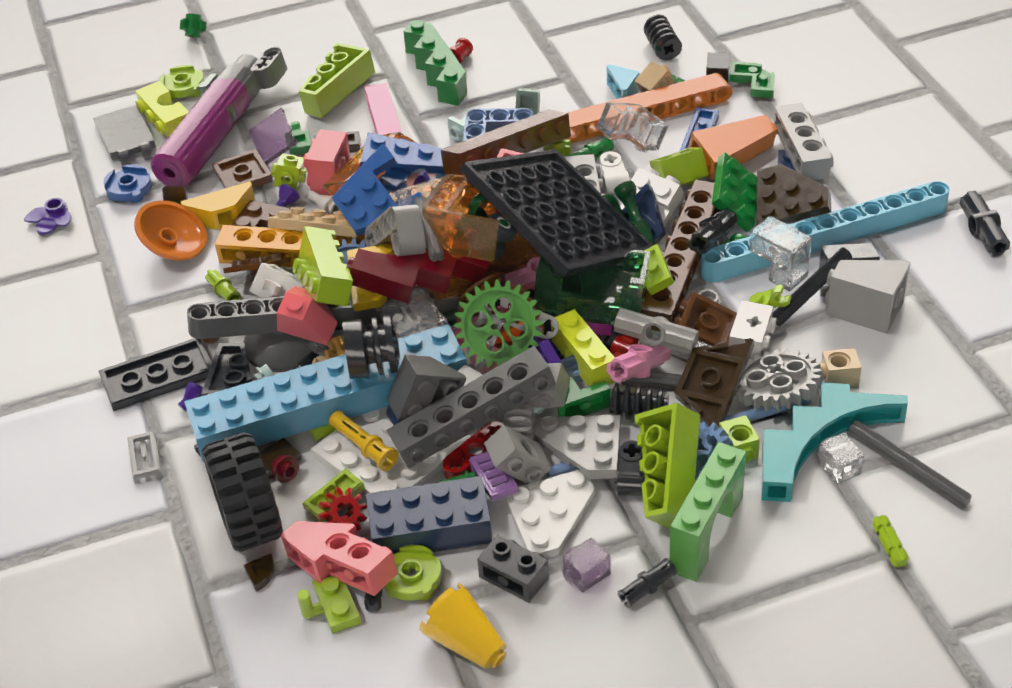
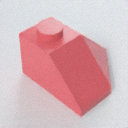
M294 286L286 291L277 311V331L328 346L327 342L331 340L337 326V320L328 305L316 302L304 288Z

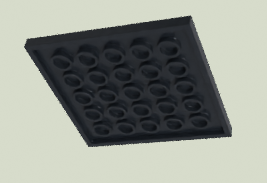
M556 149L464 162L459 170L466 177L467 182L476 187L485 197V200L500 212L501 217L510 222L518 230V234L526 239L535 248L536 253L544 257L553 266V270L563 278L636 260L635 257L640 252L653 246Z

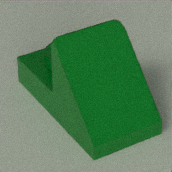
M570 377L564 407H558V417L587 416L609 408L610 387L604 381L580 390L574 379Z

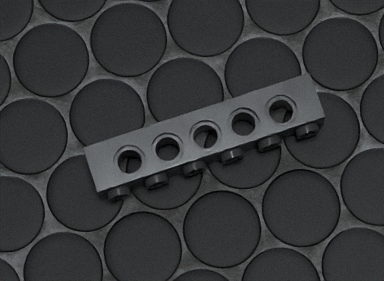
M533 346L386 431L409 469L466 435L473 433L487 423L496 420L513 408L522 405L541 392L546 391L554 386L556 382L550 367L536 347Z

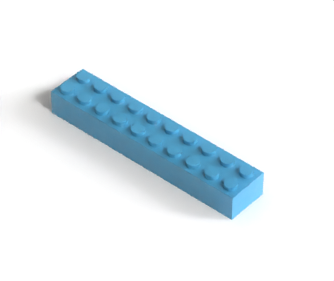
M449 324L398 338L400 350L398 371L405 354L430 356L456 371L463 365H467L466 357ZM346 354L184 402L202 462H204L202 449L206 444L239 433L251 434L256 446L327 425L329 424L330 416L338 410L342 411L348 418L387 407L389 406L387 398L397 373L391 374L389 362H383L384 375H379L374 363L370 364L369 377L350 379Z

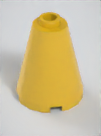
M460 583L457 584L458 590L456 591L450 587L430 606L426 612L430 618L426 624L421 621L419 630L425 636L484 669H488L491 666L493 668L498 667L507 655L504 652L506 649L505 642L468 589Z

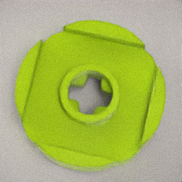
M192 65L174 66L169 69L170 73L166 75L163 73L160 76L159 81L169 90L171 100L188 96H199L201 90L196 88L202 81H205L202 70H195Z
M406 545L400 547V552L394 554L398 574L384 586L387 595L406 601H426L430 599L442 578L439 559L433 556V551L424 546ZM411 569H416V575L414 576L404 574L409 573Z

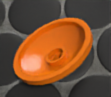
M153 201L142 206L136 214L134 220L135 233L140 242L157 256L176 261L189 260L198 256L206 245L207 231L203 222L194 212L183 205L171 201Z

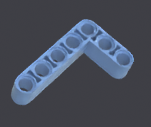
M476 108L469 110L465 118L463 141L528 118L534 114L530 109ZM460 177L461 197L471 202L473 197L478 195L480 191L469 184L466 177Z

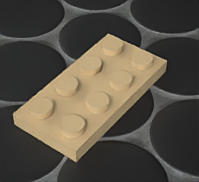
M291 207L290 211H278V215L268 217L269 228L304 231V226L334 230L338 236L359 237L341 212L326 214V210L313 209L311 212L305 211L304 207Z

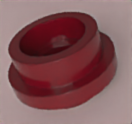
M291 455L278 456L271 466L274 478L281 483H287L294 479L299 471L298 460Z

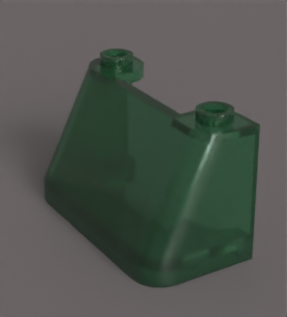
M631 250L625 255L623 266L612 265L564 278L553 270V266L544 257H540L536 269L534 300H537V303L534 307L553 317L575 309L586 322L614 326L615 319L621 308L641 313L651 252Z

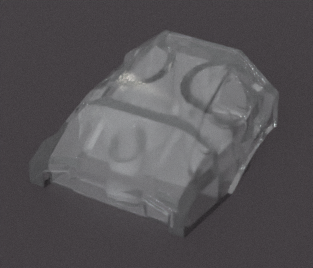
M421 288L413 290L409 304L392 299L376 309L382 320L383 316H391V321L397 330L398 338L448 324L446 318L435 307L427 291Z

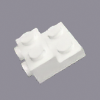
M646 167L645 170L638 168L631 179L636 185V194L646 183L653 188L665 228L684 195L679 185L680 182L669 175L666 179L662 178L656 170L650 167Z

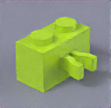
M690 147L649 161L651 168L656 170L660 177L666 179L668 175L672 176L680 182L679 185L685 183L693 185L695 179L701 180L700 178L709 175L702 147Z

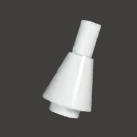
M311 191L308 194L309 200L315 202L320 209L326 210V214L339 212V209L332 200L333 196L320 195L315 191Z

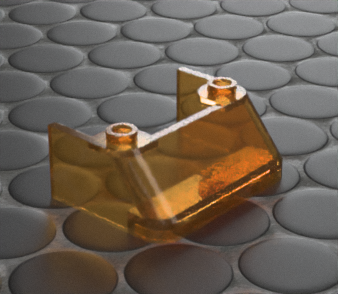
M457 174L444 175L423 202V217L444 249L451 256H466L494 262L500 220L467 214L469 203L480 191L469 184L465 176ZM490 203L484 208L488 217L496 213L497 210Z

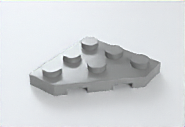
M620 415L537 417L535 441L542 448L547 446L554 451L555 457L569 466L575 465L588 479H617L621 432Z

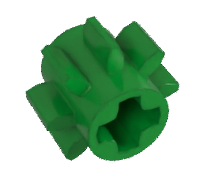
M188 13L183 20L180 19L179 30H183L186 37L200 38L201 33L206 32L207 22L203 21L202 16L199 14Z

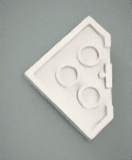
M580 469L519 486V492L504 497L524 548L532 552H538L546 559L560 555L565 546L564 542L569 534L573 533L582 518L584 509L595 496V488L591 480L586 478Z

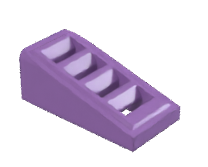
M488 451L469 459L471 471L474 472L475 477L482 476L485 493L492 501L519 492L512 476L495 468Z

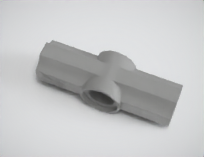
M624 308L619 309L614 323L615 332L641 339L650 346L661 345L687 354H691L692 349L696 347L699 337L698 330L671 323L661 316L651 317ZM651 326L658 327L661 331V336L654 335Z

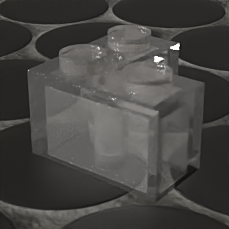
M606 102L597 128L609 140L625 139L632 142L637 150L648 152L659 150L668 125L640 104Z
M769 216L751 231L750 251L770 261L769 281L775 285H783L784 289L790 292L808 276L812 237Z

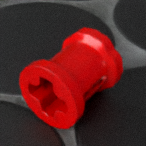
M461 37L456 41V45L449 49L459 63H461L465 56L472 54L473 45L468 39Z

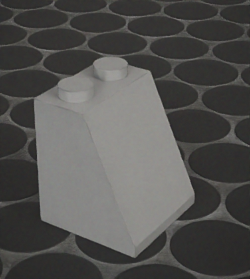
M840 260L835 270L831 269L827 277L826 283L830 285V288L824 299V303L828 304L826 315L887 334L904 303L911 262L906 260Z

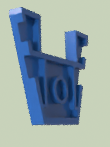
M384 143L378 147L332 197L335 205L357 236L365 234L366 227L389 207L414 205V198L416 196L419 198L423 196L418 191L399 204L394 202L376 177L397 163Z

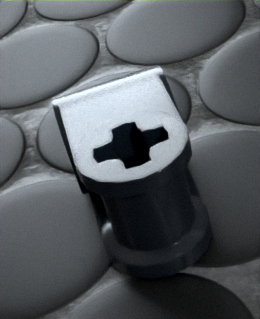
M626 441L619 447L617 495L643 496L642 483L645 481L644 472L640 471L639 464L643 456L642 448L638 446L637 441Z

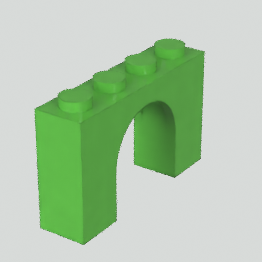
M718 442L670 526L669 560L671 562L669 566L672 563L677 570L676 575L695 582L701 576L709 561L710 536L717 513L732 518L743 498L746 451Z

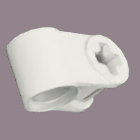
M606 152L601 155L600 164L602 170L600 179H603L604 194L615 195L614 189L616 186L625 181H630L628 172L625 170L621 156L618 153Z

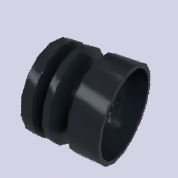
M390 315L383 316L384 329H379L377 317H372L370 331H365L361 319L342 321L345 354L350 379L369 377L370 364L374 363L379 375H384L383 362H389L391 374L398 373L400 359L397 330L391 321Z

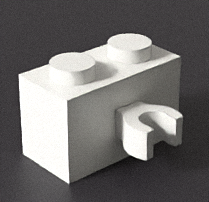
M261 263L249 291L258 295L257 298L284 296L286 291L294 286L304 288V286L295 275L274 264Z

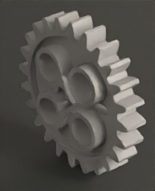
M775 349L773 354L764 351V356L761 357L755 354L754 360H749L735 396H738L739 402L744 401L746 407L753 404L754 410L759 409L761 406H764L765 411H768L771 407H775L776 411H779L781 406L791 409V404L793 403L801 406L802 399L810 401V394L817 395V388H821L823 375L820 363H816L815 357L809 358V353L800 356V350L790 353L789 349H786L783 353H779V350Z

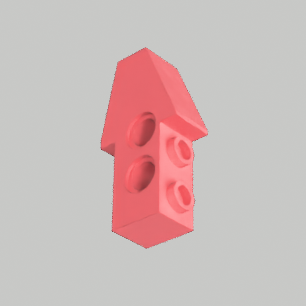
M296 521L281 534L287 557L319 583L324 578L333 576L341 582L375 596L398 574L392 551L387 547H381L363 537H359L356 525Z

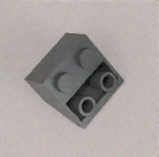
M405 354L387 401L397 419L403 421L464 386L467 378L464 374L430 356Z

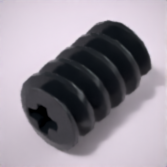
M656 14L648 18L644 24L643 32L656 56L662 60H671L677 57L682 50V43L667 17L663 14Z
M615 383L611 393L609 413L611 415L612 411H614V415H620L621 418L624 412L626 420H631L634 414L669 405V394L667 398H664L663 390L659 389L657 395L653 396L652 389L648 388L645 395H642L640 386H637L635 392L631 393L630 385H626L623 392H621L619 383Z

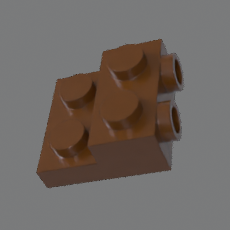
M692 291L687 300L684 298L681 300L676 310L680 317L676 316L672 323L698 330L699 337L696 347L699 345L714 346L724 342H728L729 345V336L737 316L736 312Z

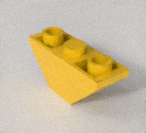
M247 182L181 201V205L194 212L201 219L205 228L218 230L223 225L231 226L250 200L255 201L252 184Z

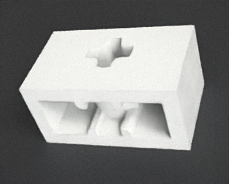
M741 301L729 336V345L745 343V339L748 338L754 339L755 346L749 358L750 360H754L755 354L761 357L763 351L768 352L771 336L768 335L769 333H774L777 318L772 317L773 306Z

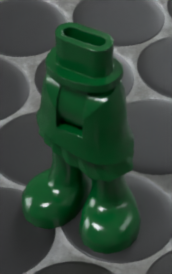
M625 181L616 186L614 189L615 195H603L624 216L620 200L631 219L630 223L653 246L655 245L651 226L647 224L646 219H642L636 204L637 188L634 181Z

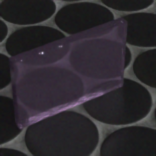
M279 108L249 130L255 148L266 165L297 144L285 110Z

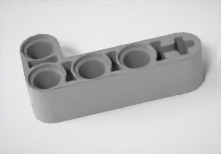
M417 205L389 207L366 227V246L392 243L393 251L397 256L424 254L426 242L419 207Z

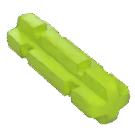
M884 514L874 517L872 526L875 532L879 534L878 538L887 555L891 556L889 559L892 565L896 568L906 566L909 556L906 550L901 548L903 545L895 529L890 526L892 524L889 518Z

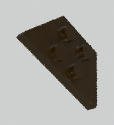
M748 338L745 339V343L728 345V342H724L714 346H700L692 349L674 393L676 399L685 407L700 414V419L706 422L709 427L712 423L719 427V423L725 421L755 346L754 339Z

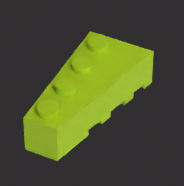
M336 42L333 45V52L326 54V61L316 67V74L310 75L298 90L304 113L320 118L326 116L343 99L353 93L363 82L367 81L375 73L370 49Z
M304 226L299 257L295 258L293 263L295 277L316 302L348 306L353 279L349 268H346L347 264H344L343 253L337 252L340 244L338 240H334L336 236L335 231Z
M673 403L635 415V424L640 427V434L637 435V444L642 448L643 459L639 461L640 471L644 472L645 481L642 483L645 518L670 529L673 520L695 484L700 414L679 403Z

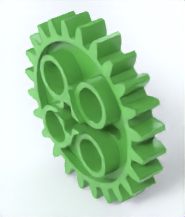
M498 279L492 288L485 281V290L483 291L479 287L474 286L476 295L472 296L466 293L465 295L469 300L468 304L459 302L464 311L463 313H455L457 317L462 319L460 323L454 324V327L462 329V332L455 337L459 339L464 338L465 340L460 348L469 347L471 349L467 357L477 354V364L486 359L487 368L491 367L493 361L497 362V366L503 364V361H508L526 351L529 345L537 347L538 343L533 338L534 336H542V333L536 330V326L543 325V322L535 319L542 312L541 310L533 311L532 309L537 300L528 302L529 291L521 295L519 293L521 285H517L512 290L510 289V281H507L505 286L501 287ZM500 298H507L511 302V308L506 313H500L495 308V304ZM486 303L490 304L499 320H506L503 327L513 342L512 346L507 344L498 329L492 330L491 326L494 325V321L485 308ZM483 312L487 315L488 321L484 327L477 328L473 325L472 317L475 313ZM515 321L523 322L526 327L525 333L520 337H515L510 333V326ZM496 335L501 338L502 346L498 351H490L487 348L486 341L490 336Z

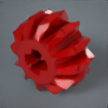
M336 487L334 495L330 492L324 495L327 502H320L318 504V507L326 512L320 513L317 517L319 520L327 519V523L354 524L358 532L361 530L359 522L367 520V516L360 512L366 510L368 506L367 504H358V501L363 497L362 494L359 493L354 498L351 497L353 493L352 488H347L343 494L341 487ZM346 507L348 512L340 517L337 512L341 508Z

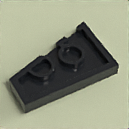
M218 343L201 393L202 396L252 382L244 343Z

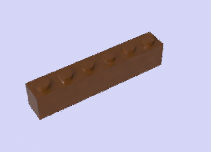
M547 110L440 149L443 171L446 174L463 178L465 176L459 170L464 162L497 158L501 148L525 154L570 137L569 113Z

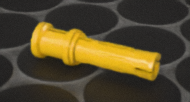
M335 411L330 416L329 424L360 448L361 454L366 459H372L376 462L377 467L381 471H388L397 463L398 451L393 447H387L381 437L370 435L343 414L342 411Z

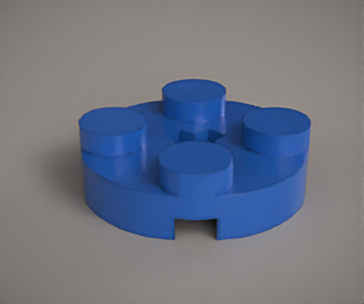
M131 164L122 166V170L116 173L115 170L110 171L105 176L103 184L110 201L138 203L150 191L152 180L146 168Z

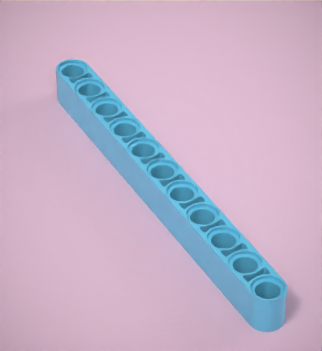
M942 181L929 182L713 247L701 256V277L707 282H719L820 251L821 245H840L941 214L946 211L950 187Z

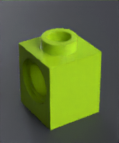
M746 415L719 423V428L722 427L733 441L732 447L746 451V462L758 458L760 438Z

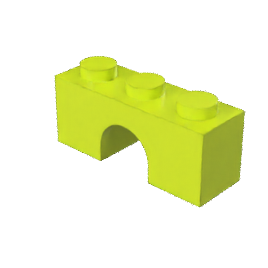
M160 81L136 90L138 100L135 103L138 110L146 115L150 124L153 123L159 134H163L168 138L187 115L188 111L180 102L172 104L169 90Z
M574 309L555 317L559 328L557 334L552 337V342L565 358L574 354L578 363L579 376L589 387L604 381L610 385L616 382L612 381L610 374L607 373V363L613 361L615 357Z

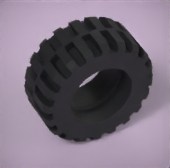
M243 432L206 444L202 449L203 460L233 549L242 552L279 539L283 533L282 522L268 475L252 435Z

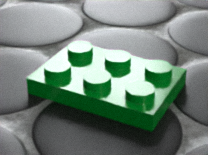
M724 152L718 157L711 204L719 210L729 209L732 213H736L738 219L736 224L748 232L754 228L757 177L741 166L737 159Z

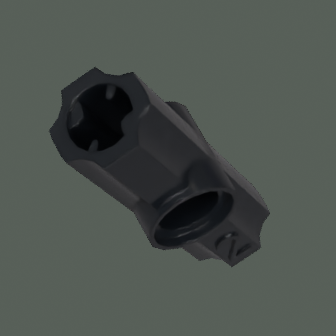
M976 190L968 191L960 198L959 205L968 218L970 233L972 236H979L988 253H992L993 256L1002 255L1003 252L1009 249L1010 241L1001 228L999 213L997 210H990L981 194H978Z
M724 209L712 217L701 220L698 223L700 228L691 235V239L688 241L690 250L701 255L707 253L713 247L727 242V234L734 229L735 224L738 222L736 213H732L729 209Z

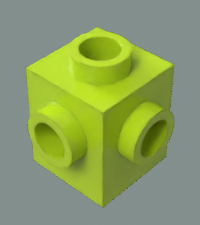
M282 154L278 162L273 163L271 177H275L274 186L279 187L284 184L298 190L300 184L305 183L307 169H304L303 165L304 158Z

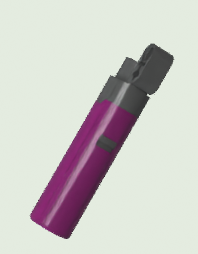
M268 48L259 58L249 54L241 55L234 63L228 64L151 158L150 166L152 172L159 181L167 186L187 187L190 185L248 109L260 89L274 87L287 72L288 67L281 48Z

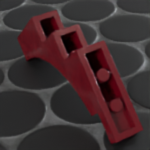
M473 228L459 241L457 240L443 247L444 259L442 261H431L428 252L397 256L395 254H383L358 248L355 258H349L346 268H349L352 276V286L409 304L415 285L446 294L453 275L475 283L486 277L491 259L482 256L476 250L474 240L480 231Z

